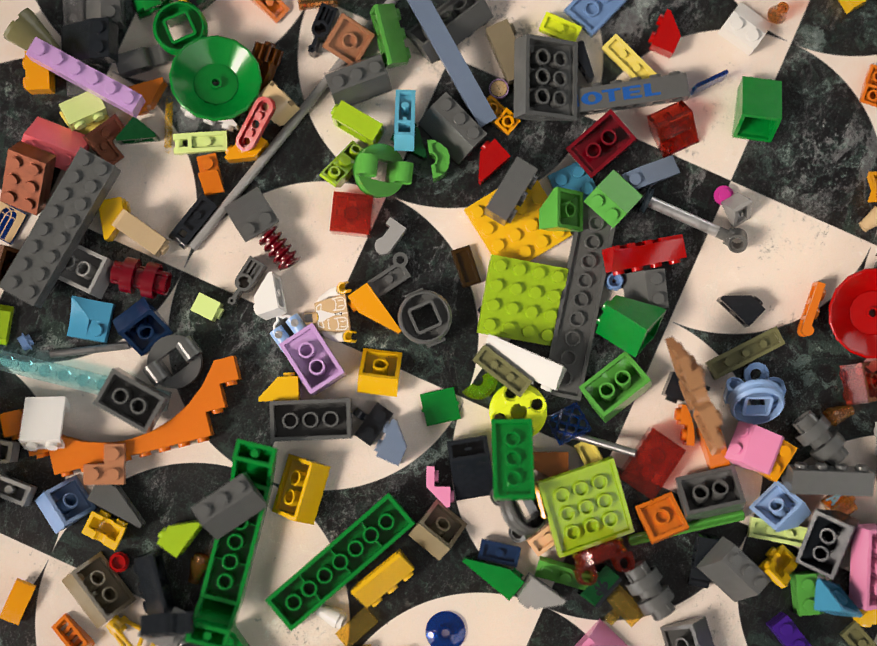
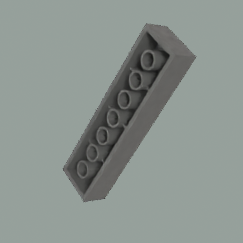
M80 147L1 281L0 288L31 306L41 309L121 170Z

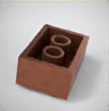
M22 141L10 147L7 153L0 201L37 216L44 210L46 199H49L57 155Z

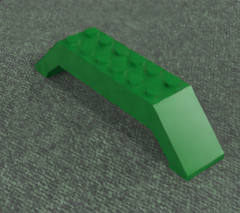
M237 439L232 457L230 481L240 474L247 472L268 504L273 488L278 448ZM267 507L218 540H214L201 594L194 610V634H186V642L201 646H228L245 597Z

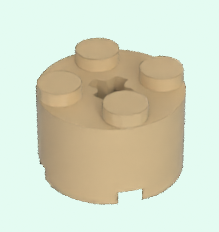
M271 81L259 93L258 98L270 97L274 100L276 110L271 120L281 127L300 108L283 90L277 87L278 85L275 82ZM267 103L264 104L265 110L269 108Z

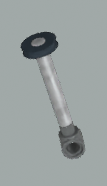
M650 185L640 200L637 212L641 210L644 213L646 208L649 207L723 240V244L727 245L733 253H741L747 248V233L743 229H725L653 196L655 188L651 189ZM741 238L742 242L734 243L732 240Z

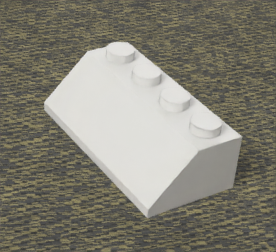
M488 335L486 346L530 379L532 385L535 381L541 384L540 388L548 392H552V389L558 391L567 370L565 367L495 336Z

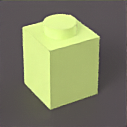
M199 292L190 310L215 322L216 319L219 320L224 312L222 308L224 304Z

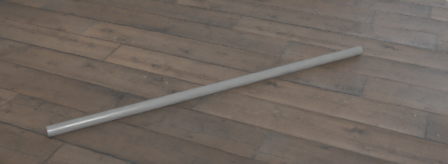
M386 0L383 4H396L399 0ZM370 19L365 27L373 32L374 28ZM339 58L329 71L347 65V63ZM325 76L299 107L300 110L285 124L188 244L189 247L195 251L199 248L227 213L224 207L241 196L329 86Z

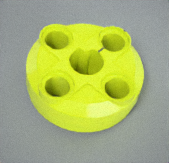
M530 385L521 397L515 395L509 398L505 394L508 388L506 386L499 388L490 401V420L494 419V416L498 413L504 414L505 419H532L533 436L536 435L544 426L547 418V405L543 395ZM534 399L542 401L540 408H532L531 403Z

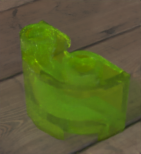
M487 372L482 376L483 382L481 385L471 384L461 393L474 400L484 399L493 393L498 380Z

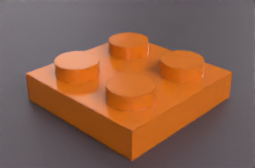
M672 491L635 506V511L651 544L689 529V525Z

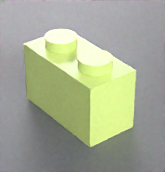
M84 92L59 104L60 110L71 131L82 130L87 124L99 122L105 118V115H108L102 99L89 92Z

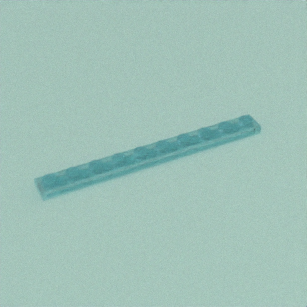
M0 349L1 371L97 395L108 377ZM158 389L171 397L172 392ZM170 400L163 411L166 412L168 410Z

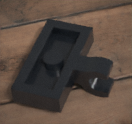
M378 402L369 414L356 407L352 414L362 420L363 423L354 435L371 446L393 413Z

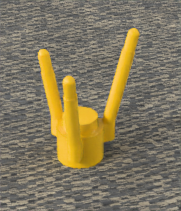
M118 615L114 616L106 625L110 630L109 632L115 637L120 646H133L123 634L127 629L125 624L139 631L140 625L132 622L125 615L122 618Z

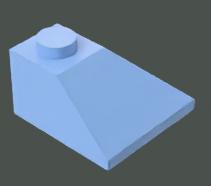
M779 481L774 482L749 506L751 511L776 532L798 527L811 514L805 502L795 494H791Z

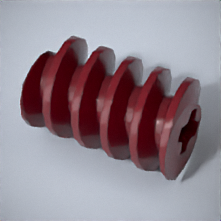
M274 226L261 237L259 244L261 246L265 245L264 251H270L268 256L274 258V264H279V270H284L298 262L301 257L294 258L296 250L289 252L292 245H284L287 239L280 240L282 232L275 233L277 226Z

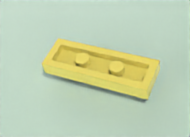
M617 34L601 48L630 78L641 77V79H647L650 75L657 74Z

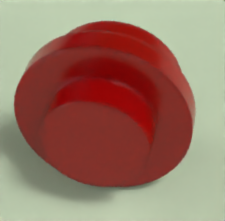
M116 552L109 559V566L115 572L125 571L130 564L128 555L123 552Z

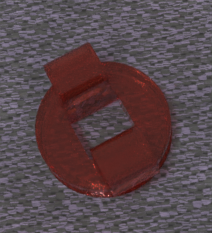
M618 538L574 553L572 558H574L576 570H573L576 581L583 586L593 585L598 577L594 564L607 559H611L614 569L618 572L632 571L635 567L632 551H628L624 547V540ZM622 557L626 558L628 561V565L625 569H623L620 566V560ZM585 570L591 575L588 582L582 579V573Z

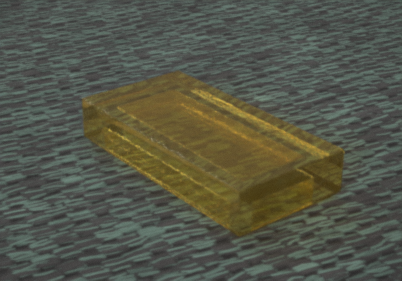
M363 607L335 635L345 646H352L376 625L378 620L368 608Z

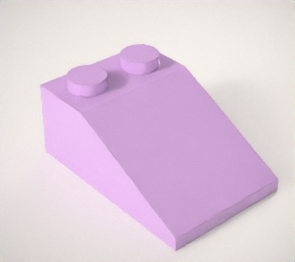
M313 323L279 344L308 392L313 397L347 375Z

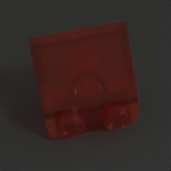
M877 360L840 366L839 376L843 383V398L846 401V405L877 401Z

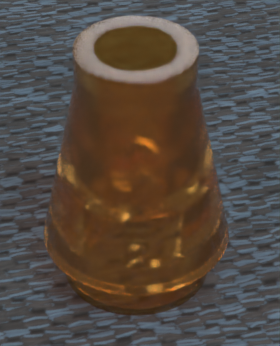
M780 2L770 7L767 13L768 19L774 24L784 22L789 10L788 4Z
M851 404L826 408V411L822 414L830 421L831 426L835 427L850 416H853L855 411Z
M195 553L191 557L188 578L190 583L200 584L208 567L210 559L208 555Z

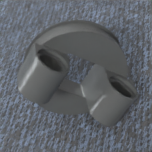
M423 288L404 295L405 299L398 311V323L403 334L412 342L426 345L427 348L446 341L444 336L448 333L452 323V312L446 299L434 291L423 290ZM431 304L439 323L419 331L411 312Z
M165 336L151 347L147 366L143 368V372L154 387H157L159 384L175 389L186 387L192 384L201 373L203 351L192 336ZM177 349L189 364L175 375H172L162 359Z
M493 490L490 492L492 503L500 506L502 516L510 527L508 534L511 540L517 543L522 542L543 528L546 518L542 519L536 492L535 500H523L530 514L528 517H525L517 500L493 501Z

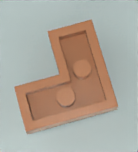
M104 444V464H84L83 485L126 484V444Z

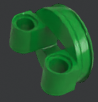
M174 1L163 6L156 14L153 21V33L162 49L176 56L184 45L199 37H207L208 24L198 7L186 1ZM188 20L193 33L174 41L168 25L171 28Z

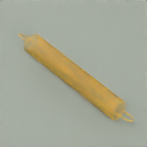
M165 102V137L167 134L169 147L172 148L173 103L171 102V117L169 119Z

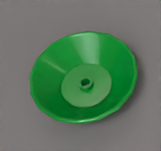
M218 35L199 37L184 45L174 57L169 73L171 91L181 107L198 118L211 121L233 119L248 111L258 98L262 83L259 63L251 51L235 39ZM218 82L219 85L215 86L212 83Z

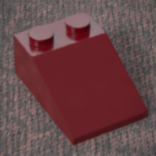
M610 109L571 143L566 150L592 179L629 149L638 139Z

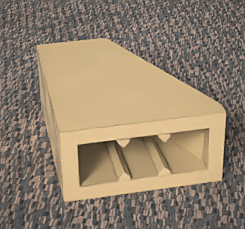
M125 209L120 212L112 223V226L157 257L163 256L170 247L168 239Z

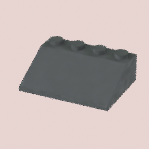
M525 34L515 39L514 118L544 121H576L578 42Z

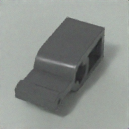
M157 44L152 47H141L118 54L116 66L119 75L125 79L150 71L156 66L168 64L170 59L168 53Z
M249 256L235 279L237 290L232 297L228 298V303L234 307L237 306L243 292L249 293L255 288L266 271L267 266ZM248 278L247 282L249 285L246 288H242L243 284L241 281Z

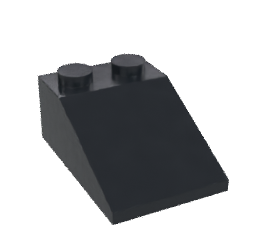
M109 17L91 18L62 26L61 51L86 65L118 63V24Z

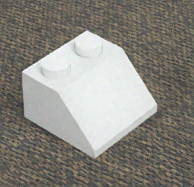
M740 2L717 34L749 56L772 24Z

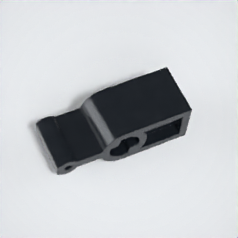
M323 2L311 28L314 40L309 45L308 52L310 57L313 58L317 56L320 43L325 42L340 15L337 8ZM322 29L326 30L325 33L321 32L320 34H317V31H321Z
M697 532L691 558L688 585L702 588L709 587L710 579L696 566L719 541L716 535Z
M195 612L141 615L140 636L145 638H161L181 634H194Z

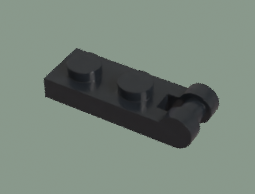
M201 194L168 237L172 241L176 240L181 248L186 249L218 206ZM183 229L188 232L185 237L180 234Z

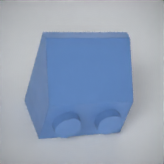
M76 475L46 490L34 500L55 534L97 509L94 503L87 500L89 494Z

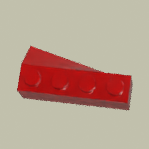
M683 234L618 245L602 250L606 273L613 272V276L625 274L624 270L630 268L632 272L644 270L643 266L650 265V268L661 267L662 262L668 261L669 265L681 263L680 259L687 257Z

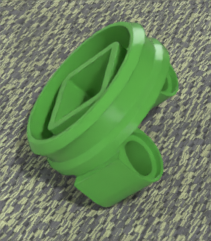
M378 143L363 148L357 154L353 164V176L357 186L363 193L373 198H383L395 194L402 185L412 184L414 164L403 161L398 151H394L393 147ZM378 161L387 163L385 182L371 179L377 176Z

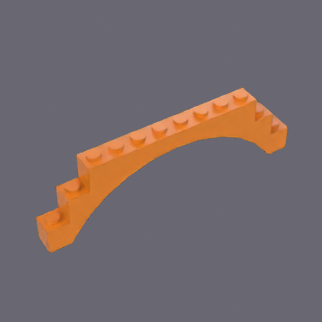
M230 356L214 360L203 385L189 404L170 421L149 433L116 442L85 441L62 434L61 438L65 443V448L54 451L37 449L36 451H28L29 456H36L39 459L50 454L54 475L61 474L62 477L74 475V470L81 469V472H83L84 464H104V444H126V461L132 460L133 455L139 454L141 458L152 455L151 451L158 449L159 453L171 450L170 446L178 444V447L181 448L189 446L190 441L197 440L198 443L209 441V436L214 435L209 412L212 415L224 412L223 408L228 407L223 384L226 387L237 384V380L242 379L237 357ZM24 409L0 414L4 438L19 439Z

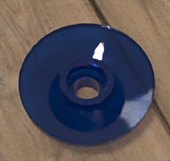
M438 612L429 619L426 625V638L431 646H460L465 638V625L462 619L453 612ZM444 629L450 632L448 636L442 635Z

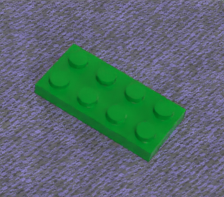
M491 419L493 501L535 500L532 419Z

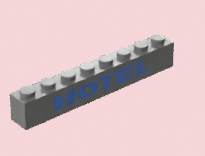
M674 71L670 72L667 76L654 74L650 75L647 79L634 77L626 82L614 80L610 84L594 83L591 84V87L586 88L579 85L577 86V117L605 113L610 109L618 111L687 101L690 96L687 74ZM531 120L532 123L544 122V120Z

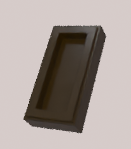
M470 245L452 250L451 255L462 288L481 283Z

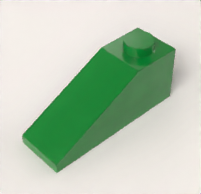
M466 556L462 559L468 567L509 601L525 583L522 579L523 574L515 567L510 569L508 566Z

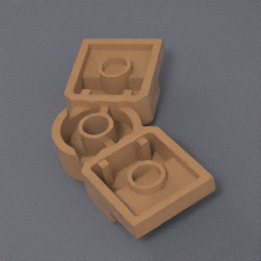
M671 336L665 339L675 373L680 379L679 386L689 409H695L693 412L694 420L711 455L714 456L721 452L724 448L723 443H725L724 436L719 431L724 420L722 413L719 409L716 410L710 401L705 389L703 377L706 374L702 365H698L695 357L684 349L682 343L677 342Z

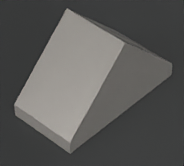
M737 192L721 202L733 228L750 218L752 201Z

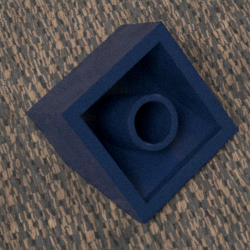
M145 297L112 320L117 332L141 357L150 351L155 342L173 333L165 320Z

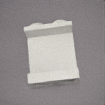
M66 396L25 397L19 442L24 449L28 451H36L37 449L54 451L65 448V443L61 438L64 413L70 412L71 406Z

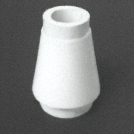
M323 604L316 612L317 616L334 629L336 627L341 629L348 615L344 613V610Z

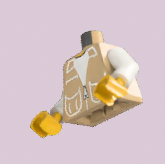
M349 281L340 282L318 298V302L314 303L315 312L304 313L305 324L317 323L318 331L322 332L324 337L332 341L356 343V340L351 339V335L357 332L351 331L347 295L344 294L350 293L352 290L345 289V285Z

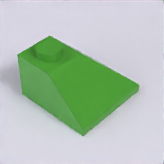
M555 187L539 209V229L567 232L583 231V192Z

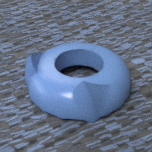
M753 362L744 367L743 377L745 382L753 380L750 377V373L754 369L760 370V377L758 379L767 380L769 378L768 368L763 363Z

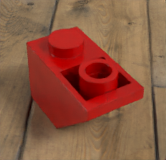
M667 9L664 15L660 14L656 25L659 27L656 32L652 31L648 42L651 43L649 50L670 59L680 40L681 34L671 10Z

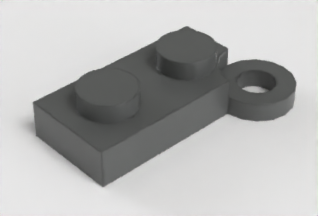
M396 253L393 256L392 266L367 281L378 299L411 278V275L405 268L408 264V257L405 253ZM400 256L404 258L402 264L397 262V258Z

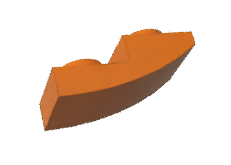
M870 64L859 102L877 107V65Z
M678 404V408H675L674 419L677 420V424L684 425V429H681L680 440L683 441V445L694 446L695 433L691 414L686 405Z

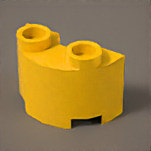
M103 509L100 512L92 511L81 533L102 542L103 545L114 551L117 550L127 530L128 522L121 518H112V513Z
M782 544L777 548L771 547L765 554L767 556L766 560L759 565V568L780 588L787 587L791 579L789 575L798 565L795 562L796 556Z

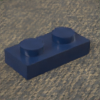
M482 538L477 558L517 568L521 547Z

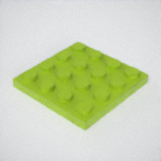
M491 254L476 333L551 346L561 295L566 286L569 269Z
M612 456L536 482L559 558L635 532L616 464Z

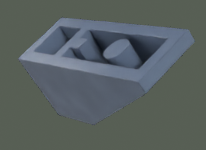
M673 155L640 166L621 176L637 191H640L649 185L652 186L675 176L680 171Z

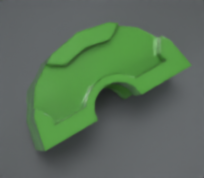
M427 140L429 158L435 160V163L431 165L434 183L447 175L450 155L447 148L436 140Z

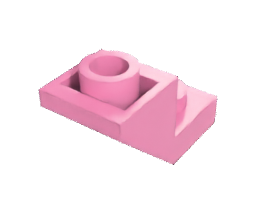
M427 466L426 487L445 507H450V503H454V490H450V486H434V482H438L439 470H435V466Z

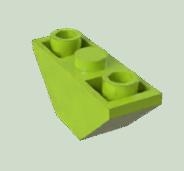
M352 140L319 176L334 187L341 188L353 175L354 160L363 148Z

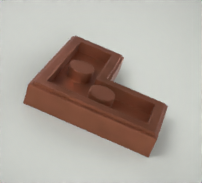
M116 114L83 137L98 157L112 165L124 158L112 142L125 127Z

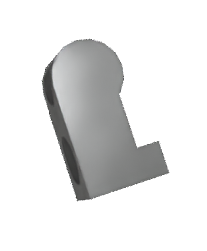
M391 217L386 222V226L389 229L383 237L378 238L375 242V250L381 256L389 255L407 231L403 225Z

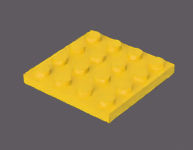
M538 180L531 190L527 188L526 192L528 195L521 207L516 206L515 209L518 211L511 223L506 222L505 226L484 214L485 208L496 190L464 209L465 214L486 248L493 255L531 261L572 236L567 231L539 229V209L548 196Z

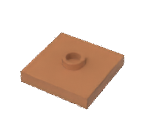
M341 13L322 47L347 64L362 59L376 34L346 14Z

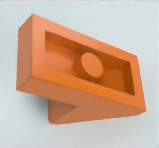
M212 153L196 157L199 167L198 176L205 196L225 192L217 154Z

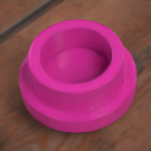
M725 185L718 187L714 192V200L719 205H722V201L734 195L733 190Z

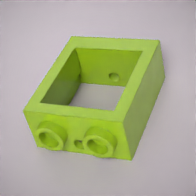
M341 100L339 105L335 104L331 111L334 126L368 146L378 144L385 133L382 123Z

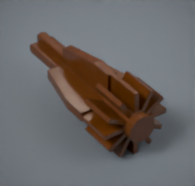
M255 41L252 54L259 63L262 83L260 92L273 79L284 53L276 49V44L265 41L264 44Z

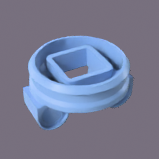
M731 377L726 381L723 398L725 404H729L732 416L738 421L754 425L763 424L775 419L784 409L786 387L784 381L778 377H770L767 380L755 379L747 382L738 377ZM749 399H764L765 405H747Z

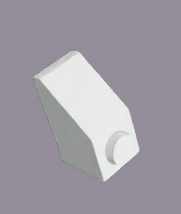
M272 271L268 272L254 296V311L256 315L265 320L287 313L281 277Z

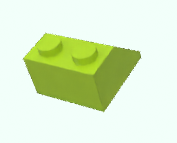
M199 520L168 525L158 534L160 539L157 544L177 558L185 553L203 526Z

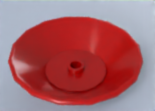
M866 268L849 275L835 289L829 303V325L835 339L850 353L866 359L877 358V268ZM871 309L875 310L874 316L869 315Z

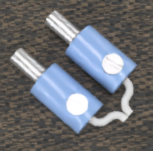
M298 313L293 316L286 314L276 317V322L273 324L274 330L269 334L278 346L290 337L282 325L276 328L279 318L289 317L286 324L294 334L306 327Z

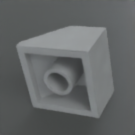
M530 572L524 579L525 583L516 592L519 603L527 609L530 606L533 609L564 605L566 602L560 593Z

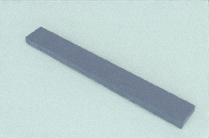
M407 0L475 122L480 127H483L497 118L432 1Z

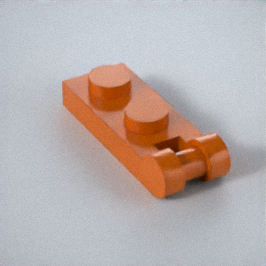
M818 281L812 284L797 328V334L800 337L811 336L814 333L812 324L819 315V303L826 295L825 283Z

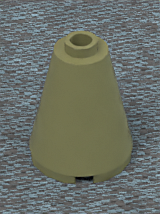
M29 8L21 11L18 14L19 18L16 21L12 20L3 34L7 41L26 51L35 37L60 50L58 43Z

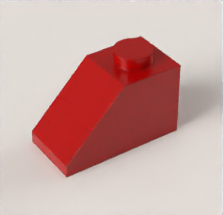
M496 139L491 142L488 140L480 147L482 149L479 156L478 183L480 185L510 160L511 156Z

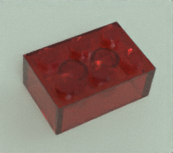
M649 427L635 447L637 449L636 457L629 456L618 475L620 480L653 501L686 450L656 429Z

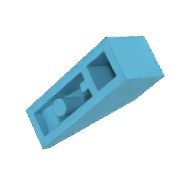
M396 90L394 151H414L416 90Z

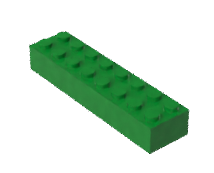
M388 492L269 595L265 601L289 630H294L415 524V521L394 496Z

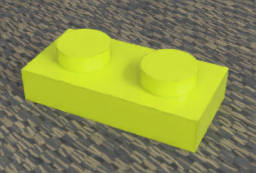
M546 11L538 31L556 39L576 42L582 27Z

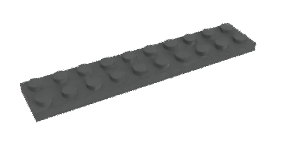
M584 200L583 231L573 233L566 267L569 269L566 286L562 291L553 333L554 336L548 360L565 367L567 370L558 391L552 389V392L544 389L541 390L543 394L581 401L582 397L579 386L585 382L606 277L602 250L612 247L615 227L612 228Z

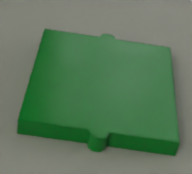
M454 387L420 394L423 406L421 411L424 412L427 426L461 419L458 408L459 401L456 400Z

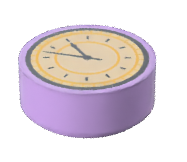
M495 79L491 82L489 93L496 100H501L508 94L509 87L506 81Z

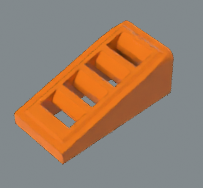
M65 613L51 627L66 646H79L82 642L81 646L95 645L93 639L68 613ZM68 623L69 625L62 631L61 628ZM73 629L74 631L69 636H67L66 634H68ZM78 635L79 638L73 642L72 640Z

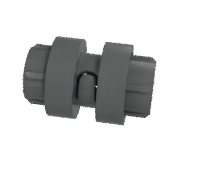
M810 409L801 414L792 423L798 431L795 434V438L803 447L807 445L812 447L809 454L817 463L825 461L828 466H835V464L840 463L848 455L849 452L843 446L846 439L838 430L829 431L831 423L823 414L816 416Z
M640 560L625 570L624 573L628 578L625 586L632 596L639 595L641 598L637 605L644 615L651 614L655 621H659L674 612L675 607L671 601L675 595L668 585H660L659 581L663 576L656 566L649 567L645 560Z

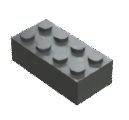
M352 398L269 401L271 442L353 438Z

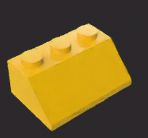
M288 454L272 512L295 522L314 525L331 467Z
M399 548L355 584L351 593L366 608L370 605L375 607L383 600L381 596L386 592L391 594L398 588L396 585L402 579L405 582L414 575L412 571L415 567Z

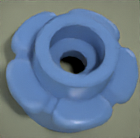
M611 272V274H607L605 277V286L609 290L617 291L621 289L624 278L621 275L613 276V272Z
M21 333L22 335L17 340L23 350H32L31 346L34 345L32 338L29 334L24 335V333Z

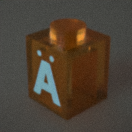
M827 495L820 500L825 510L841 511L851 515L858 509L854 502L856 500L854 496Z

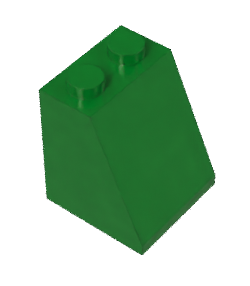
M743 76L737 90L732 138L771 143L782 120V81Z
M615 295L611 300H607L602 307L604 312L596 322L598 327L595 333L636 358L654 339L666 309Z

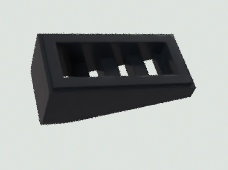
M582 40L578 42V69L587 83H592L594 73L584 41Z

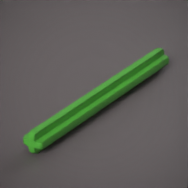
M740 510L687 522L689 529L674 536L742 521L745 519L744 511ZM646 531L628 535V542L631 546L650 542Z

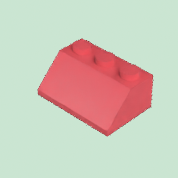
M37 117L23 134L21 140L24 143L57 155L55 167L67 171L80 147L87 151L90 148L83 138L85 134L75 130L71 131L67 127L41 117Z

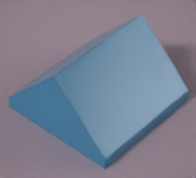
M821 578L816 580L814 610L834 616L858 618L863 616L862 612L839 584Z

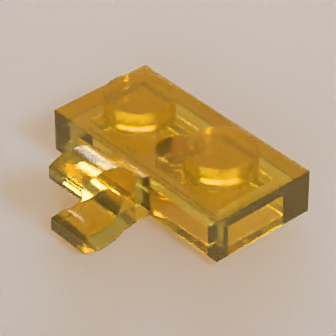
M620 584L606 599L614 608L604 617L610 625H613L621 616L630 627H633L644 616L637 603Z

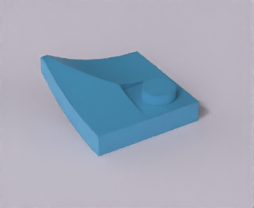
M72 295L67 336L107 343L116 305Z

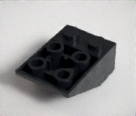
M487 435L446 441L456 501L490 495V492L493 490V473Z

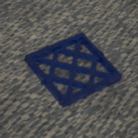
M577 402L546 418L551 433L554 435L559 446L592 430ZM575 408L580 412V416L573 414ZM562 415L569 416L567 422L561 421ZM572 417L578 418L577 425L570 423ZM581 419L585 421L586 427L580 426ZM550 421L557 422L555 428H552ZM559 423L566 425L564 431L558 429ZM569 426L576 427L574 433L567 432ZM556 432L563 434L561 440L558 439Z

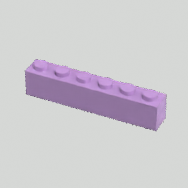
M35 37L26 52V55L34 63L135 118L146 102L144 97L136 91Z

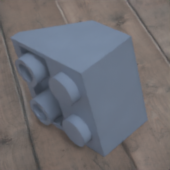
M393 418L391 422H386L382 431L386 433L384 439L378 440L374 451L377 452L376 457L399 466L407 444L398 421Z

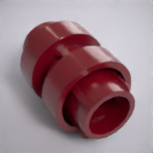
M127 257L124 262L116 260L110 273V282L117 284L119 291L134 294L136 289H139L142 297L155 299L157 294L166 296L172 280V274L163 271L162 264L148 262L146 266H142L141 259Z

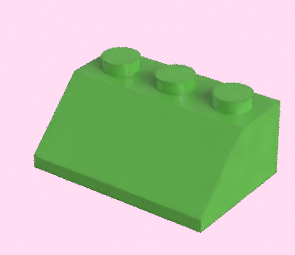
M394 3L373 5L370 16L385 68L390 69L407 65L411 54L409 47H405L404 39H406L404 28H400L399 20H401L399 9L395 8Z
M624 351L579 386V389L592 408L606 423L652 387V382L633 358Z

